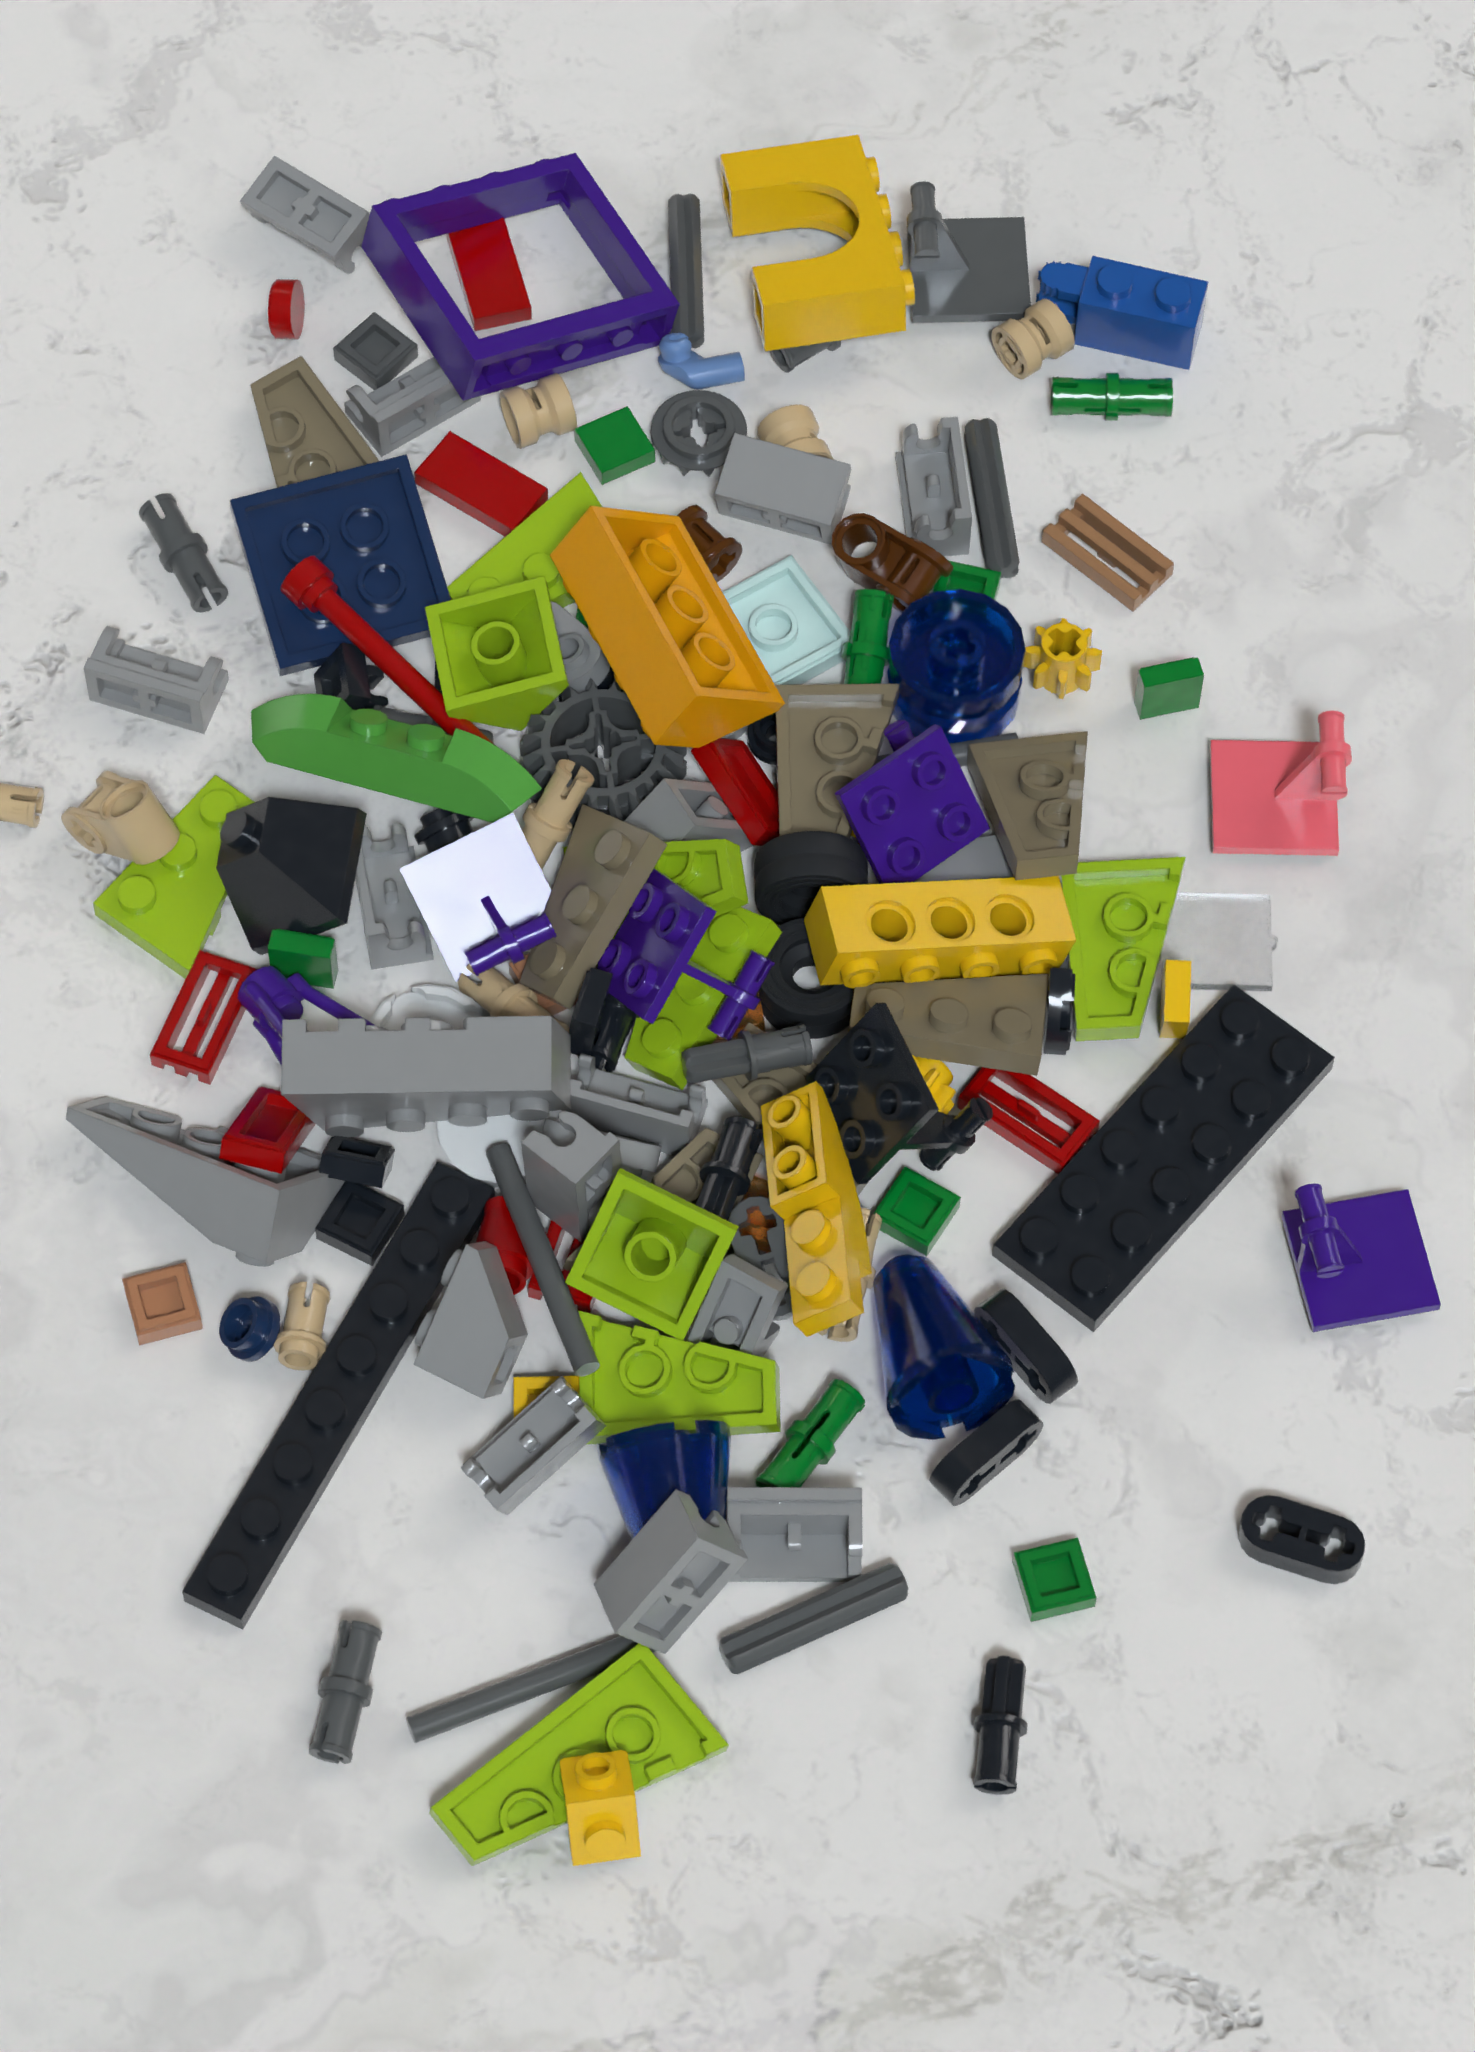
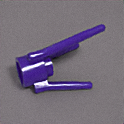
M267 966L254 971L245 979L239 989L238 1000L254 1018L253 1026L266 1039L281 1067L282 1020L300 1019L303 1014L302 1000H307L337 1019L363 1018L311 987L299 973L286 979L277 968ZM366 1020V1025L375 1026V1024Z

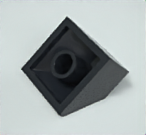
M267 797L226 814V820L220 832L221 845L216 869L250 947L254 952L260 955L268 953L272 929L317 935L347 924L367 813L354 807Z

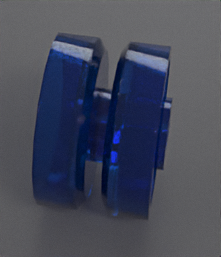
M964 589L935 591L912 602L896 619L889 641V667L886 684H900L899 697L893 716L897 721H908L914 737H917L936 724L942 728L948 742L955 743L1000 735L1013 721L1021 698L1022 672L1026 649L1022 628L1008 608L985 594Z

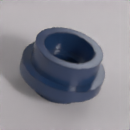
M263 1297L239 1298L227 1307L221 1318L219 1327L220 1339L235 1358L245 1362L257 1361L265 1356L274 1346L280 1333V1314L277 1306L272 1301Z

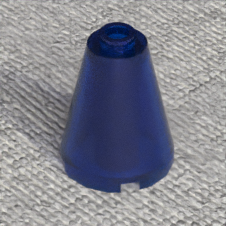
M905 1254L889 1260L876 1275L873 1282L886 1405L896 1429L911 1438L935 1440L946 1438L942 1428L963 1422L967 1432L981 1426L1004 1407L1013 1396L1015 1384L1012 1379V1373L1015 1372L1010 1358L929 1258Z
M695 1420L697 1433L690 1434L688 1430H675L674 1422L661 1423L618 1433L606 1438L607 1445L598 1444L599 1461L631 1540L676 1489L690 1495L704 1521L713 1510H716L726 1520L731 1433L728 1424L723 1421Z

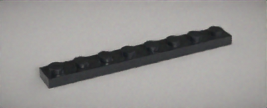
M436 1163L326 1348V1352L322 1355L182 1591L184 1602L242 1630L244 1629L415 1338L421 1322L432 1309L442 1292L444 1285L441 1284V1279L448 1261L456 1250L460 1249L463 1251L466 1244H470L484 1218L485 1204L489 1199L495 1197L494 1187L442 1163Z

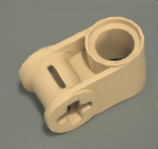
M111 771L102 772L96 779L97 788L78 808L69 807L61 816L66 830L89 851L96 854H109L133 861L136 864L145 865L164 857L173 849L180 836L178 827L146 782L120 777Z

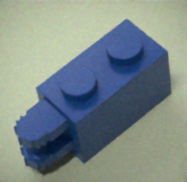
M1092 256L1089 267L1053 261L1052 263L1047 262L1042 270L1039 271L1040 292L1036 294V302L1043 298L1052 301L1064 313L1068 322L1076 325L1075 345L1190 370L1203 323L1208 281Z

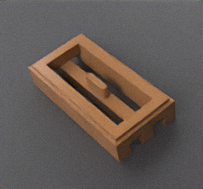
M1083 493L1075 500L1074 508L1071 511L1066 508L1059 515L1056 525L1050 523L1043 530L1042 543L1132 612L1173 575V561ZM1072 532L1097 551L1099 558L1113 568L1118 567L1139 583L1140 586L1138 588L1134 587L1067 535Z

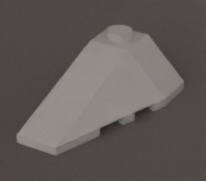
M101 1097L67 1108L66 1120L212 1243L235 1251V1257L249 1265L271 1266L278 1259L302 1252L315 1232L316 1226L345 1182L328 1178V1174L319 1173L321 1155L303 1148L298 1149L282 1174L219 1159L222 1137L228 1128L219 1126L217 1130L206 1128L184 1130L181 1129L182 1119L178 1115L109 1097Z

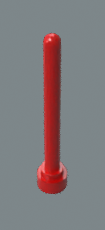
M309 556L303 559L288 573L281 585V592L299 609L308 608L312 613L320 611L448 735L453 736L457 728L494 744L471 721L448 717L443 695L336 593L338 586L332 581L334 577L333 572L316 556Z

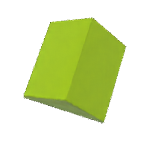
M545 576L425 607L448 717L467 719L471 722L522 731L527 726L531 714L539 715L569 686Z
M620 1168L565 1283L679 1340H684L739 1226Z

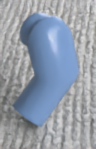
M683 333L668 334L659 343L661 354L658 357V362L663 372L692 389L700 390L745 380L740 352L704 358L691 350V342L688 336Z

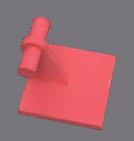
M1331 710L1319 714L1320 742L1211 740L1210 773L1214 854L1338 856L1337 800L1347 796L1346 767L1352 762L1351 746L1345 742L1344 738L1345 716L1343 713Z

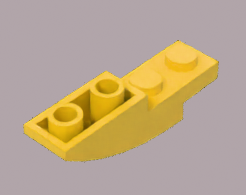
M817 1081L761 1105L770 1207L784 1220L793 1324L806 1337L863 1314L861 1278L872 1274L866 1231L854 1178L832 1110L822 1086Z

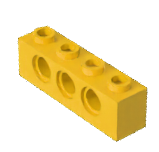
M1059 876L1015 880L1014 877L821 886L804 918L820 985L844 984L848 988L866 987L876 982L904 981L905 983L933 981L934 979L1047 974L1050 972V968L1061 967L1076 942Z

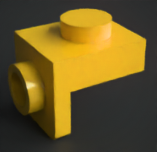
M624 1750L603 1753L595 1752L561 1759L559 1762L573 1866L641 1857L636 1799L628 1753Z

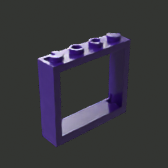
M576 153L553 159H542L534 164L503 172H491L473 180L453 185H441L430 191L399 199L391 198L380 204L372 205L361 245L463 401L536 381L555 373L568 372L659 346L661 339L670 334L680 305ZM559 204L624 299L479 339L415 242L486 224L503 217L505 219Z

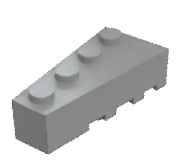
M552 1016L466 1017L463 1020V1029L454 1030L450 1023L433 1020L431 1017L405 1018V1023L401 1026V1030H388L379 1026L366 1025L365 1018L338 1019V1031L309 1032L306 1019L282 1020L281 1095L324 1130L327 1135L333 1137H357L364 1133V1128L386 1126L388 1129L397 1132H415L424 1129L425 1122L446 1120L457 1126H479L487 1122V1117L510 1115L512 1118L522 1121L543 1120L549 1117V1111L571 1109V1035Z

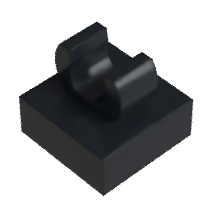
M342 642L314 673L316 694L342 698L353 710L374 709L375 705H381L382 707L388 705L387 697L376 696L370 693V689L373 690L384 678V673L376 666L366 665L365 654L353 644Z

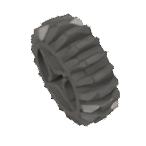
M590 678L585 687L586 692L577 693L568 686L562 692V702L553 700L542 711V715L531 714L530 720L527 723L528 734L523 735V739L520 742V755L523 757L520 764L542 788L530 798L532 803L539 801L556 770L555 766L561 759L575 762V766L571 771L572 777L566 785L567 787L571 785L581 766L593 775L594 782L592 786L588 788L570 819L572 829L575 827L582 804L625 821L664 778L684 780L687 774V761L684 760V756L687 755V747L654 745L652 740L643 731L640 723L641 720L625 692H621V687L615 679L609 685V689H598L592 678ZM598 746L602 747L604 759H609V772L605 770L603 758H598ZM635 778L634 780H632V781H630V782H628V783H626V784H623V783H625L627 780H630V779Z

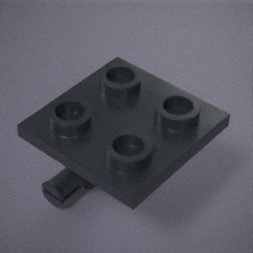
M876 1003L805 1077L808 1084L817 1081L825 1092L839 1130L852 1175L857 1184H867L899 1150L922 1149L919 1152V1157L923 1165L931 1171L936 1169L940 1171L955 1153H965L975 1143V1133L993 1117L991 1106L979 1097L976 1099L975 1097L972 1098L957 1116L947 1115L938 1111L939 1108L886 1003Z

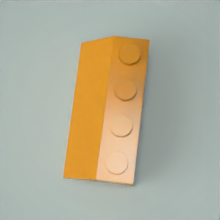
M590 506L550 554L563 579L564 588L575 600L588 624L590 635L602 649L614 671L617 684L625 691L641 720L640 723L643 731L652 740L654 745L700 748L779 711L785 704L679 516Z

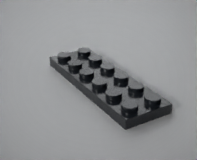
M1233 984L993 1244L992 1256L1094 1332L1332 1070L1335 1057Z

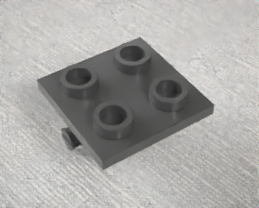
M925 181L913 184L910 187L912 211L907 216L909 269L912 274L915 290V304L912 305L913 323L1022 319L1025 310L1031 306L1024 217L942 219L941 213L935 207V186Z

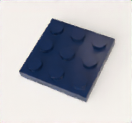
M407 454L230 500V510L280 676L322 666L342 642L353 644L320 611L312 613L308 608L299 609L281 592V585L288 573L299 562L309 556H316L333 572L334 577L332 581L338 586L336 593L392 647L431 637L425 607L450 601L451 598Z

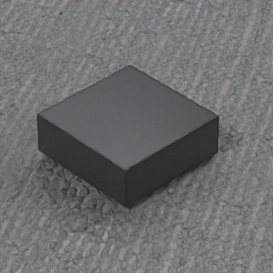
M375 312L333 348L334 360L373 390L393 380L418 357V345Z

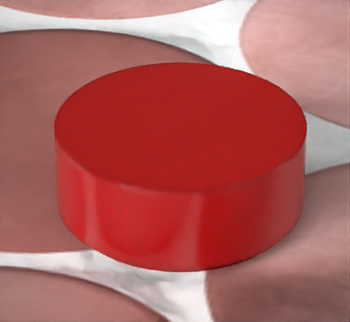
M277 279L271 286L268 300V321L271 334L276 339H299L303 329L305 313L302 284L300 280Z

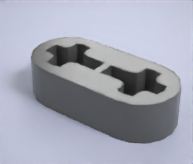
M762 1196L749 1197L739 1202L732 1210L729 1222L739 1226L732 1241L735 1256L766 1272L764 1265L775 1262L780 1278L784 1282H789L784 1220L770 1207L768 1198ZM754 1211H760L766 1220L776 1219L777 1226L767 1231L771 1252L761 1254L758 1243L752 1235L742 1236L741 1228L751 1224L750 1214ZM790 1290L785 1293L786 1304L778 1307L773 1319L774 1321L786 1320L793 1316Z

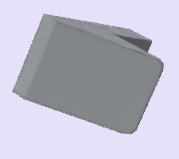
M733 1254L729 1255L720 1264L687 1342L695 1344L704 1342L763 1357L780 1331V1326L774 1323L773 1319L788 1285Z

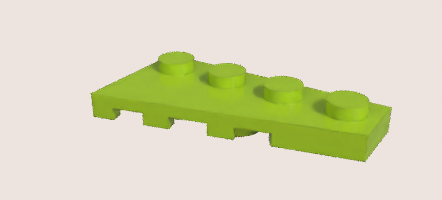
M638 1643L430 1808L429 1814L470 1865L475 1866L567 1824L559 1763L563 1758L582 1756L595 1752L603 1753L624 1750L628 1753L634 1792H637L725 1752L729 1744L652 1651Z

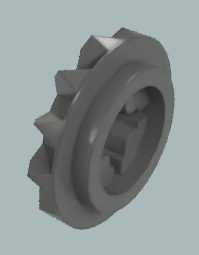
M706 390L686 391L671 397L659 407L651 425L652 446L656 447L660 453L663 465L672 463L678 466L684 476L690 470L704 471L710 477L715 468L724 465L734 433L747 436V424L740 408L729 398ZM693 420H697L698 427H702L704 434L708 435L706 447H700V444L696 443L694 437H690Z

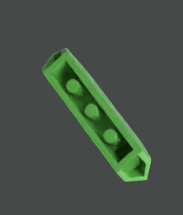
M296 694L268 701L251 711L252 743L266 762L488 822L497 821L513 812L542 789L530 773L509 754L489 741L457 728L453 736L447 735L442 728L435 725H410L388 719L385 713L374 709L353 710L342 698L323 694Z

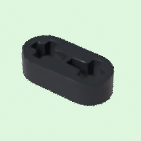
M1000 1289L975 1307V1319L984 1336L1040 1400L1051 1404L1077 1385L1078 1377L1067 1355L1011 1292L1006 1289Z
M1020 1399L1009 1402L953 1448L939 1462L930 1476V1483L953 1506L964 1503L1031 1446L1041 1433L1044 1426L1043 1422Z
M1270 1495L1254 1499L1246 1506L1241 1516L1238 1532L1241 1548L1249 1557L1260 1563L1329 1584H1339L1348 1581L1356 1575L1361 1566L1365 1551V1540L1362 1531L1354 1522L1342 1516ZM1266 1518H1274L1279 1521L1278 1531L1280 1533H1276L1272 1541H1265L1260 1538L1261 1528L1259 1526H1263ZM1330 1538L1343 1542V1553L1339 1555L1337 1562L1328 1561L1324 1558V1547L1328 1545Z

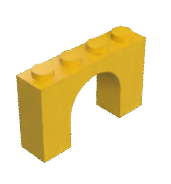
M859 134L720 154L722 201L733 237L793 228H814L834 233L848 241L840 249L824 256L752 267L754 315L765 351L906 331V306L915 304L913 278L910 269H900L903 266L900 235L898 231H888V229H891V212L886 193L877 195V192L880 190L877 162L875 157H865Z

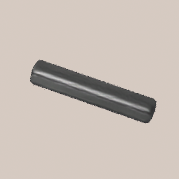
M692 193L686 195L675 194L668 200L671 292L680 305L672 326V333L687 335L691 342V348L696 349L704 343L700 200Z
M990 418L982 420L972 419L965 425L964 439L985 567L992 571L1002 572L1001 578H1012L1018 574L1020 561L997 424Z
M886 1564L722 1637L719 1641L722 1659L732 1674L745 1672L904 1601L908 1596L909 1590L906 1579L896 1564Z

